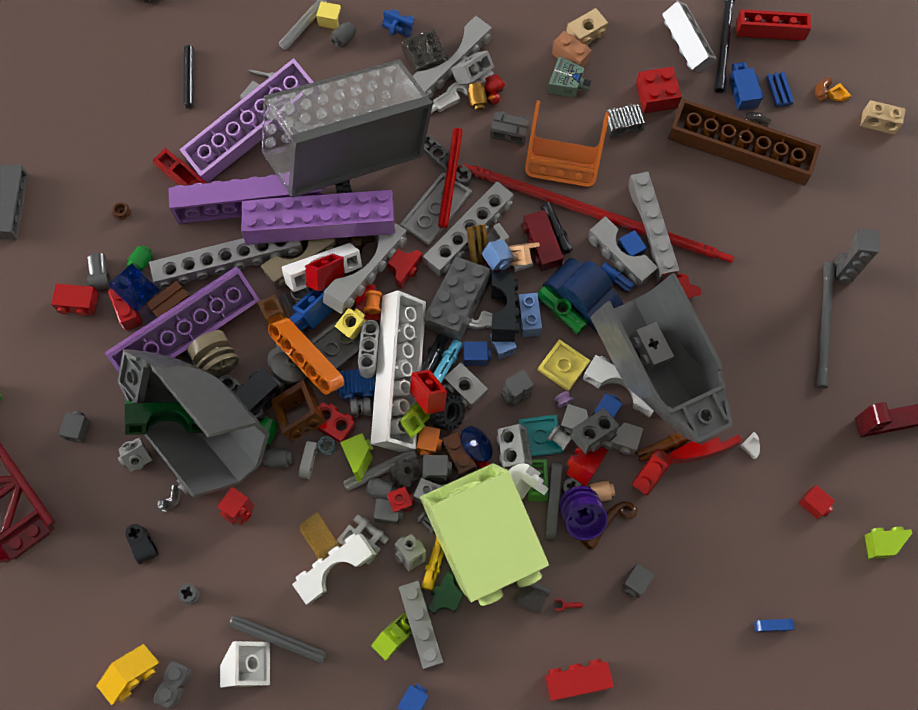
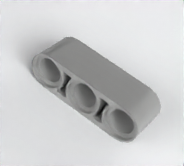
M374 320L364 322L361 329L358 366L360 374L364 378L374 377L377 370L380 330L378 323Z

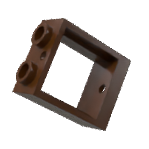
M304 380L271 400L282 434L292 443L326 422L314 390ZM307 401L310 412L289 425L285 413Z

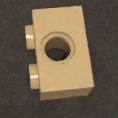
M595 8L568 23L566 32L575 36L581 43L589 45L594 39L605 35L608 22Z

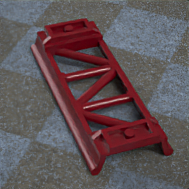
M0 443V460L11 475L0 477V484H7L0 489V499L14 490L0 530V563H8L13 559H17L50 535V532L55 529L52 526L55 521ZM23 492L34 508V511L11 527Z

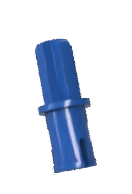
M608 262L601 266L612 280V283H616L626 292L632 290L634 283L622 275V271H617Z

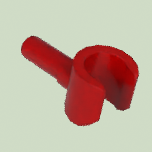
M560 598L554 600V602L563 603L561 609L555 608L557 612H563L565 608H583V603L564 602Z

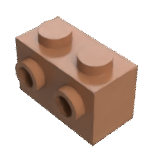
M563 31L553 42L552 55L555 57H563L583 68L590 61L592 50L586 44L578 41L572 34Z

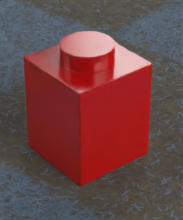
M815 485L799 501V504L818 519L822 516L827 517L834 509L831 506L835 500Z

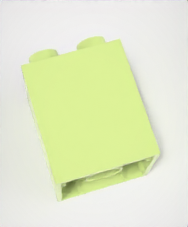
M492 463L420 496L451 571L455 575V580L471 602L478 599L482 606L491 604L504 595L501 588L515 581L519 587L531 585L541 579L542 575L539 570L549 566L508 470Z

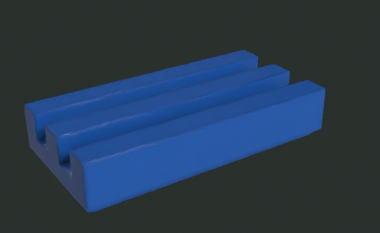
M777 72L773 75L767 74L766 80L775 107L792 105L794 99L785 72H780V74ZM773 80H775L777 90L780 94L782 102H780Z

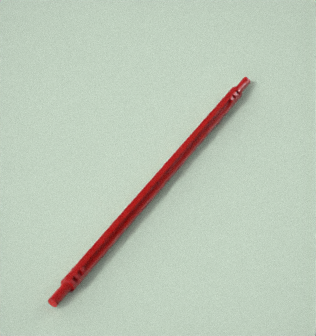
M462 163L471 171L474 177L492 183L498 181L506 188L599 220L607 217L614 225L631 231L635 230L637 233L647 236L642 222L476 165L473 167ZM668 232L672 245L712 259L715 257L730 263L733 262L734 256L718 251L715 247Z

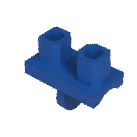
M395 9L383 12L382 27L389 29L390 34L393 36L397 32L409 38L411 37L414 17L409 15L403 17Z

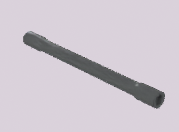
M832 262L824 263L823 267L824 282L819 362L816 378V387L820 389L828 388L829 380L828 363L833 281L835 278V264Z

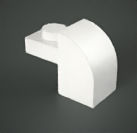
M517 464L508 470L521 499L525 497L531 487L543 495L549 489L542 484L544 480L539 477L541 473L528 464Z

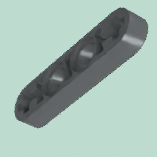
M427 134L425 142L429 141V146L425 143L423 153L446 173L449 151L431 135ZM435 151H441L443 155L437 158L433 155V153ZM458 160L455 180L467 186L472 179L471 171ZM460 174H461L462 176L467 175V179H465V178L460 179Z
M557 462L551 463L545 538L554 540L557 531L562 463Z

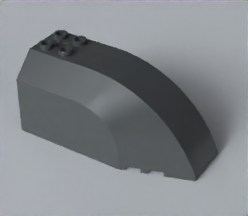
M675 273L669 275L653 290L617 308H613L610 301L606 302L590 317L624 383L675 431L685 438L699 443L733 426L729 402L725 396V381L722 380L721 361ZM657 322L674 357L667 363L647 370L640 360L637 348L631 342V335L637 329Z
M123 350L117 382L127 402L168 403L179 401L204 432L187 433L185 428L177 422L160 421L152 425L145 435L193 498L239 485L261 465L269 432L224 383L206 371L176 358L147 351Z

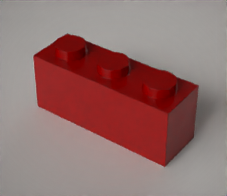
M602 659L589 661V666L582 667L581 663L569 665L570 670L561 671V667L548 670L549 674L545 675V681L550 701L613 688L614 685L608 661L602 663Z

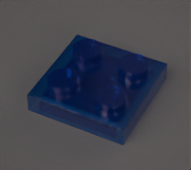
M130 264L108 284L136 312L159 291L133 264Z

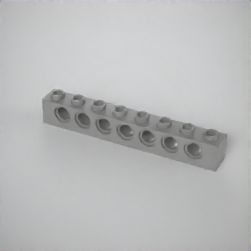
M244 238L150 261L149 265L152 279L157 289H166L175 281L179 284H187L192 280H203L211 275H223L234 267L242 270L247 266H258L276 255L281 258L297 256L303 252L301 241L245 244ZM280 243H286L282 247L278 246ZM264 247L268 248L266 251H260ZM250 252L247 256H242L243 253ZM226 257H231L229 260L224 261ZM213 261L212 264L205 265L207 262ZM194 266L193 269L187 270L188 267ZM176 270L174 274L169 275L171 271Z

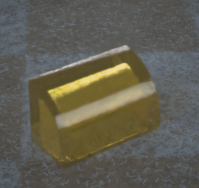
M318 512L311 515L299 526V530L318 559H326L330 556L328 552L339 546Z

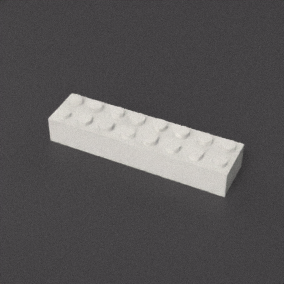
M398 290L382 296L371 444L397 452L415 450L417 443V434L410 438L400 421L416 402L409 391L412 372H418L422 368L425 325L423 318L425 316L426 302Z

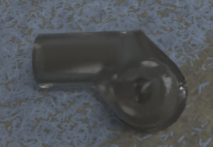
M748 112L744 118L751 122L755 120L766 127L771 122V119L759 112Z
M171 485L170 496L158 501L157 507L159 510L167 512L178 505L180 499L179 485Z

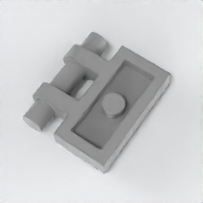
M358 514L353 520L358 524V527L355 529L348 525L336 541L343 546L346 544L345 539L354 533L355 535L361 534L364 530L368 531L373 537L370 540L365 536L364 538L376 553V555L365 562L369 566L381 551V548L375 544L381 541L386 545L390 538L384 534L385 532L382 529H377L370 524L371 521L369 519L363 518Z

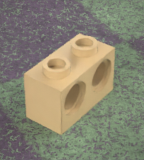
M870 100L862 112L860 126L895 135L903 125L905 108Z

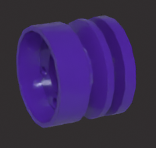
M577 486L567 490L561 497L559 511L571 536L585 541L594 539L602 534L608 524V515L595 490L586 486Z

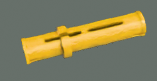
M437 536L429 563L425 565L426 572L420 587L427 591L434 590L437 575L441 572L439 568L444 552Z

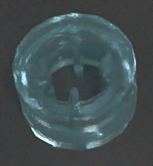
M323 436L318 441V449L324 455H331L336 450V443L332 437ZM326 441H329V444L332 443V446H329V450H325L324 447L322 448Z

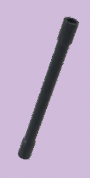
M725 0L718 72L714 90L716 93H724L726 88V71L735 0Z

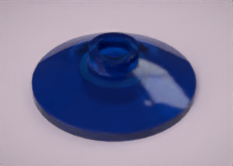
M468 426L463 429L461 442L466 452L479 462L488 461L492 457L493 448L487 435L474 426Z

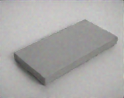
M444 172L441 173L399 224V226L407 230V233L428 247L444 229L438 227L446 176ZM456 180L449 222L472 195V190Z

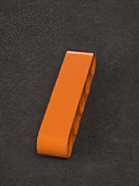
M289 318L281 319L268 326L271 338L323 394L327 395L343 387L344 379L340 372Z

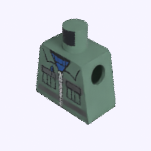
M559 56L548 85L547 93L574 98L578 89L589 91L592 81L583 78V67Z

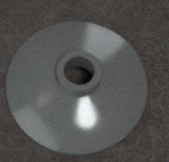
M279 352L272 357L270 368L273 374L280 380L288 383H298L306 378L302 370L285 352Z

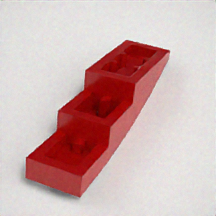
M737 434L723 443L718 436L702 445L691 441L668 455L674 459L671 464L687 463L721 454L738 446L743 440Z

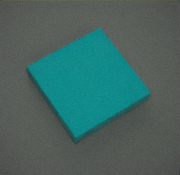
M557 415L518 419L520 425L527 427L531 458L563 453L560 445L553 440H548L551 432L559 425Z

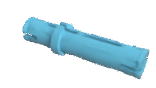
M459 340L451 342L448 350L442 354V360L433 373L440 383L443 381L451 365L456 362L457 355L463 347Z

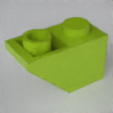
M893 527L891 531H884V528L871 529V532L865 535L868 558L880 559L895 556L912 535V529L904 530V527Z
M404 612L385 628L371 645L385 661L412 635L407 614Z

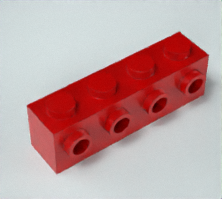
M741 9L736 21V36L805 41L811 30L810 13Z

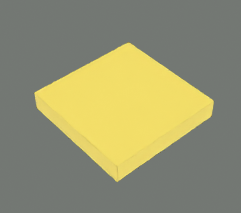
M559 339L537 371L566 391H570L591 360Z

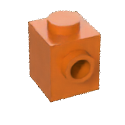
M425 426L420 430L416 447L417 453H420V456L436 455L437 451H441V429Z

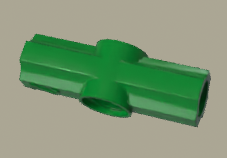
M548 285L539 291L538 300L553 313L556 320L562 321L577 335L585 329L589 322L571 307V303L567 299H562ZM558 308H565L566 312H560Z

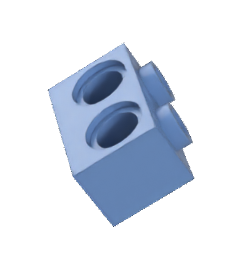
M538 293L518 294L522 338L540 336L542 323Z

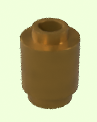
M482 82L469 84L467 92L470 107L474 108V110L484 109V106L488 104L485 87L482 85Z

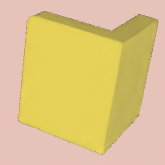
M320 2L316 15L318 26L331 29L338 28L341 6Z

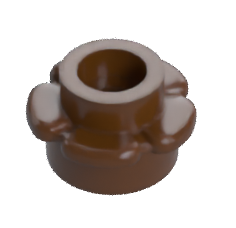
M119 202L113 206L112 214L115 218L124 220L131 214V210L127 204Z

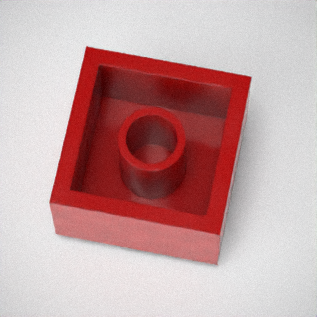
M674 67L638 73L636 87L644 114L679 107L682 95Z

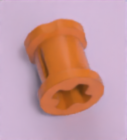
M375 290L366 291L365 313L380 314L382 293Z

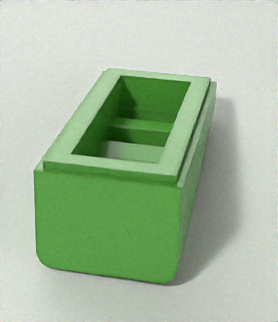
M532 459L531 467H543V470L537 471L541 473L539 476L543 475V477H540L544 480L542 484L548 488L547 459ZM533 487L529 489V502L548 501V491L543 495Z

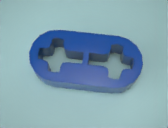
M794 619L754 621L755 632L795 630Z

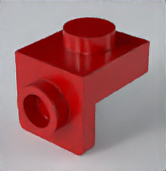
M406 487L387 493L393 512L405 509V512L413 510L412 504L415 503L411 491L407 492Z

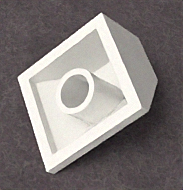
M232 642L220 665V687L270 685V643Z

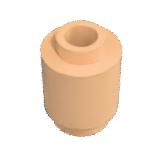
M608 480L589 483L586 486L596 491L601 502L612 500V496H615L614 485L609 484Z

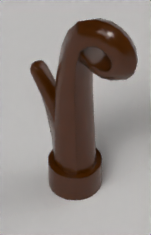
M626 501L614 505L607 511L608 524L606 529L618 513L625 519L636 517L637 507L633 503ZM624 509H630L631 512L626 513ZM606 529L594 539L580 540L587 549L593 551Z

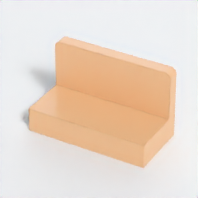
M539 242L508 246L515 256L510 266L531 264L530 248L540 246Z

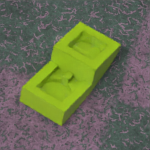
M417 401L409 408L400 422L410 438H413L425 427L424 423L430 418V414H426Z

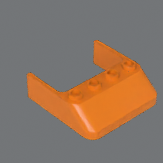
M537 100L525 172L528 176L586 187L592 186L597 180L609 112H605L598 146L591 147L537 137L535 130L540 101Z

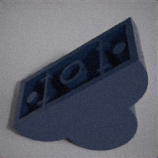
M568 258L543 283V287L548 285L562 299H567L571 303V307L589 322L588 326L597 334L598 332L590 317L608 301L611 302L613 308L623 305L619 295L612 289L613 285L609 276L601 267L591 261H585L582 264L574 258Z

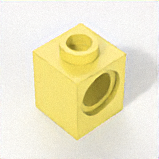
M348 308L335 327L354 340L361 332L363 323L366 322L364 319L365 314L357 308L355 310ZM356 318V324L350 327V319Z

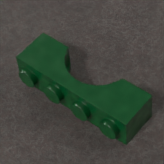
M179 401L168 403L133 402L125 404V435H146L149 428L160 421L177 422L185 428L187 433H204Z

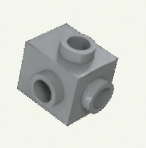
M140 437L124 443L118 449L120 464L123 468L127 466L130 472L139 470L146 463L152 461L150 452Z
M410 534L407 537H401L395 543L394 557L399 564L402 563L408 571H411L425 562L426 550L423 543Z

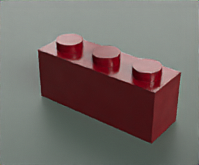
M542 210L525 215L521 227L523 233H527V243L539 242L540 244L538 247L530 248L534 252L533 259L535 265L539 266L541 272L561 266L563 255L546 211Z

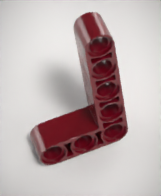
M886 402L869 406L855 417L860 437L918 427V404L888 409Z

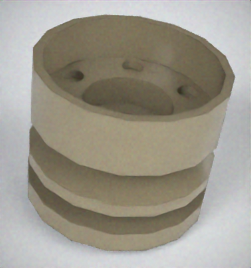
M221 330L203 334L195 339L187 349L197 367L216 378H220L232 371L240 361L234 349L229 347L230 343Z

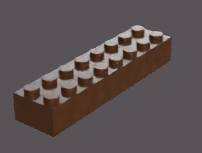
M686 99L681 101L668 139L804 186L812 176L821 148L819 144Z

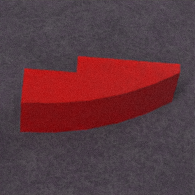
M166 147L153 159V164L178 185L189 186L195 183H207L182 159L177 158Z

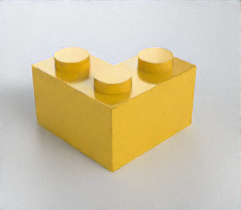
M142 644L112 662L97 684V688L111 705L119 700L124 702L131 696L132 693L130 691L141 680L147 681L155 674L154 670L159 662L148 648Z

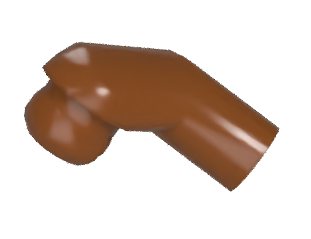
M829 77L823 79L814 88L815 95L819 101H824L828 97L826 88L832 84V80Z

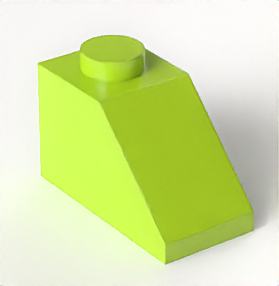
M362 433L340 442L357 483L362 481L373 459L370 452L373 450L372 444L369 439L365 440Z

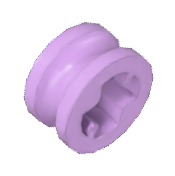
M565 391L554 398L555 402H558V408H562L574 400L573 397L569 396L570 391Z

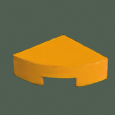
M841 83L826 92L828 98L834 101H846L851 97V94Z

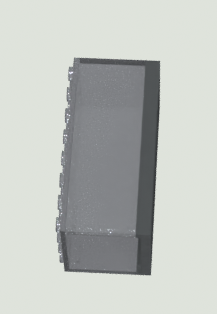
M400 59L265 95L261 152L291 198L422 157L433 102Z

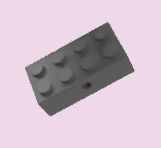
M456 256L423 318L426 329L461 341L491 282L490 268Z

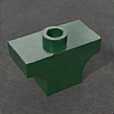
M447 572L440 585L436 584L431 594L434 598L428 607L429 612L435 615L442 609H447L453 613L456 612L464 593L455 587L453 582L455 575Z

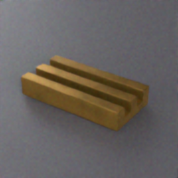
M480 224L466 227L470 261L476 264L486 262L481 254L488 245L486 225Z

